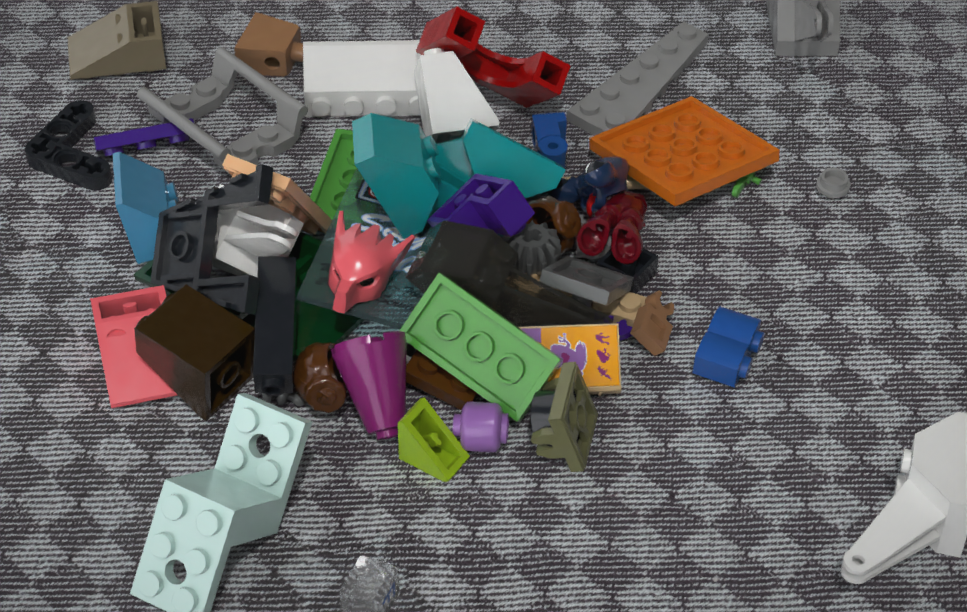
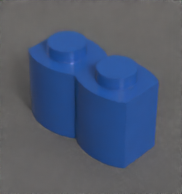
M719 306L696 352L693 374L735 388L740 377L744 379L748 377L753 358L750 357L751 353L758 354L762 346L765 333L759 331L761 319Z

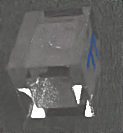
M360 555L339 591L341 612H389L400 593L399 568L385 560Z

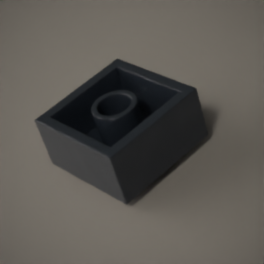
M611 248L597 262V266L634 277L629 292L636 294L657 272L659 256L643 248L636 261L623 264L615 259Z

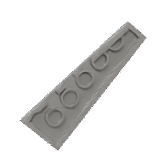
M683 21L568 109L566 120L595 136L639 118L643 114H648L652 109V103L657 97L661 98L666 93L670 82L676 81L683 73L684 68L688 67L708 44L709 34Z

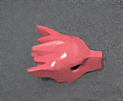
M339 211L328 274V286L335 295L332 310L345 314L357 303L378 299L385 290L391 274L406 256L415 236L410 235L393 247L394 236L390 233L382 239L379 225L374 224L362 233L361 223L345 230L344 212ZM366 279H374V282L370 285L363 286L360 284V282Z

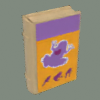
M619 323L519 327L563 359L548 382L559 378L562 363L576 362L590 395L598 394V396H601L602 394L621 393Z

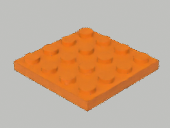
M692 96L589 138V149L602 158L616 156L626 159L630 166L628 172L630 177L675 207L778 162L780 149Z

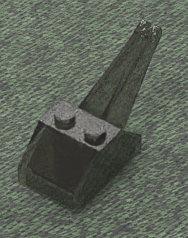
M443 220L429 230L406 275V278L424 294L437 274L443 273L517 327L613 323L612 319L605 313L592 309L519 271L518 253L492 229Z

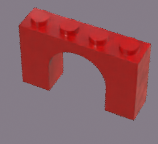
M457 6L426 23L415 52L424 55L425 51L434 48H442L444 52L454 51L474 82L526 108L561 94L571 65L544 51L528 58H513L483 47L478 41L486 21Z

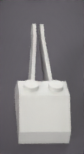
M270 204L219 210L212 259L213 267L238 276L251 275L257 277L258 256L288 257L304 223L293 215Z
M956 412L916 433L911 450H903L900 472L905 473V475L897 474L894 496L860 538L844 554L841 575L846 581L853 584H862L928 546L936 553L961 558L967 538V413Z

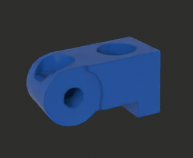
M565 112L532 115L531 138L534 151L561 164L566 169L568 144L566 142L567 120Z

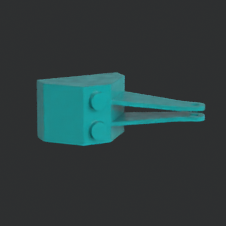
M374 113L352 121L355 166L403 239L422 232L427 219L467 181L437 163L435 156L439 155L436 142L431 135L426 137L418 124ZM491 233L492 235H496V236H499V237H503V236H504V235H500V234H496V233Z
M472 118L461 138L436 144L439 155L435 156L437 163L465 181H468L474 174L513 180L525 198L556 189L566 171L561 164Z

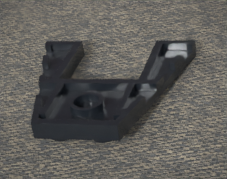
M260 164L256 166V171L251 174L241 173L231 178L230 184L221 188L214 186L206 190L201 198H189L160 212L150 283L157 286L164 285L166 289L176 292L187 284L220 306L256 315L260 278L251 275L210 278L213 266L212 259L215 235L217 233L218 211L268 205L273 168Z

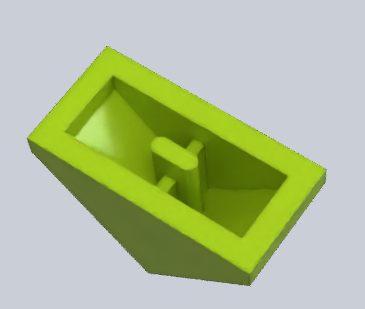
M425 397L420 398L397 423L399 459L443 482L449 481L470 457Z

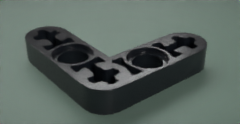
M84 100L69 103L26 144V159L31 168L88 190H102L111 184L112 174L108 161L72 148L96 123L92 103ZM58 133H68L67 135L62 137L53 136ZM65 162H76V164L71 166H61Z

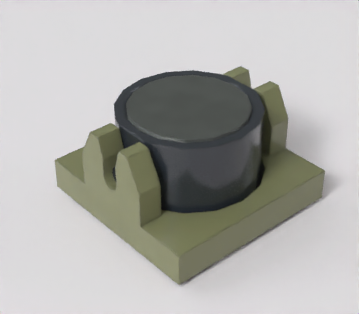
M576 362L562 363L559 378L548 382L544 390H538L534 394L531 405V425L533 431L531 442L532 444H538L536 449L537 455L550 459L565 458L571 472H581L586 468L598 417L597 410Z

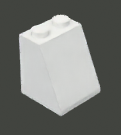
M434 48L425 51L424 55H420L414 76L423 132L426 137L431 135L436 144L461 138L471 118L495 131L499 127L498 117L454 51L444 52L442 48Z

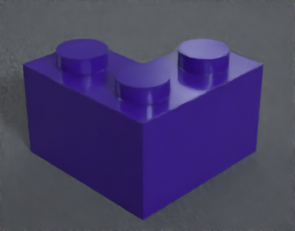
M474 174L427 221L449 252L469 256L483 246V241L491 233L508 237L518 234L525 228L526 222L535 212L513 180Z

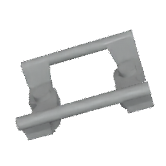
M219 47L215 52L212 76L191 86L192 93L190 95L178 93L166 100H162L146 87H141L137 92V97L147 104L148 112L163 124L171 122L211 152L214 163L223 170L225 169L222 164L227 154L259 165V157L266 155L276 157L292 148L301 136L302 119L308 113L307 106L224 47ZM237 74H239L277 101V124L262 126L232 142L226 148L189 119L193 118L195 121L219 108L231 89L234 88V81Z

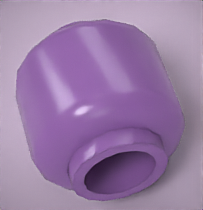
M467 402L464 404L461 414H454L453 435L460 437V444L464 450L496 452L501 447V443L507 444L509 413H503V409L499 404Z

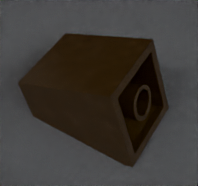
M187 284L176 293L168 295L161 306L149 316L141 318L134 328L136 353L205 421L211 418L253 378L255 328Z

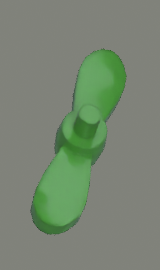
M756 171L739 178L733 187L732 196L738 198L746 184L750 185L753 182L759 185L762 179L755 176Z

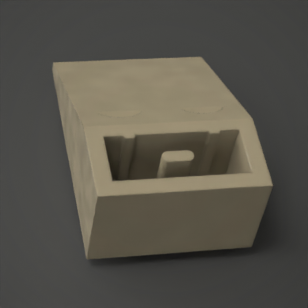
M158 1L125 4L67 37L70 80L90 79L92 77L109 75L118 76L144 71L153 72L166 69Z

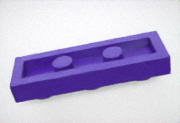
M170 122L97 136L93 138L95 151H103L104 157L112 156L116 152L124 153L123 147L136 145L137 150L157 147V140L169 138L170 144L190 139L186 133Z

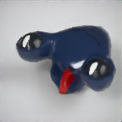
M616 156L592 161L586 166L585 171L580 176L570 177L569 179L561 178L557 188L551 190L549 196L559 201H568L570 203L580 200L581 208L591 217L593 213L606 204V198L628 189L626 182L630 166L626 159Z

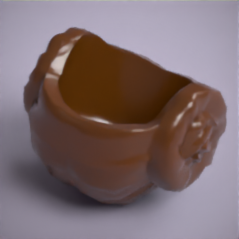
M552 196L529 201L528 203L535 214L526 223L530 224L533 219L535 224L547 223L548 229L557 230L561 254L573 247L581 228V218L574 204L568 201H559Z
M316 342L308 345L296 359L293 373L294 387L299 396L313 410L331 413L344 405L347 393L343 379L332 358L331 348H334L336 344Z

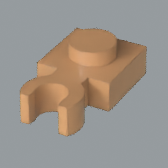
M660 290L648 295L645 299V305L638 308L630 332L653 356L666 350L673 328L666 318L673 314L674 304L670 302L662 306L660 302L662 292Z

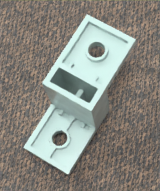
M247 393L237 394L215 468L165 479L130 594L166 612H211L230 548L278 532L312 421ZM261 434L266 436L270 442V451L266 456L262 455L256 446L257 438ZM176 560L181 561L187 571L184 581L178 580L174 574L173 568Z

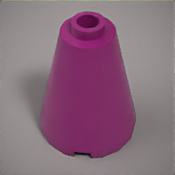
M401 331L383 332V338H371L370 335L338 343L334 345V348H331L332 358L368 435L376 434L377 440L397 437V423L406 414L407 340L405 332Z

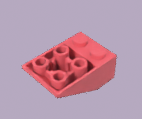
M164 285L90 299L111 408L178 395L136 353L134 328L141 318L149 316L162 305L167 297Z

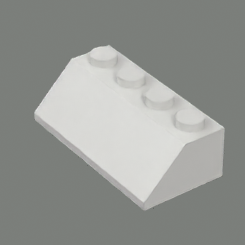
M420 40L303 42L305 106L308 107L306 117H362L370 113L382 116H421L414 71L421 55L415 52Z

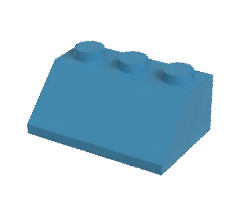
M121 152L113 153L115 205L137 263L151 261L154 258L159 213L177 205V202H179L176 187L173 182L167 183L162 170Z

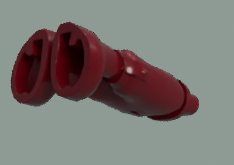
M627 191L615 194L601 209L595 212V217L589 219L581 226L577 235L579 249L589 256L600 254L609 240L610 231L614 229L611 248L615 259L623 264L636 261L643 251V240L639 231L646 225L644 223L647 210L645 197Z

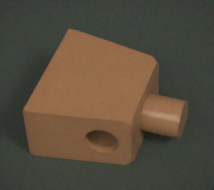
M255 12L234 47L235 56L262 75L284 77L289 75L296 61L303 62V43H301L300 27L297 24Z

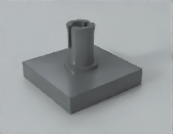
M567 256L542 269L539 283L572 294L566 320L573 322L575 318V324L583 325L589 323L593 301L607 306L631 290L634 277Z

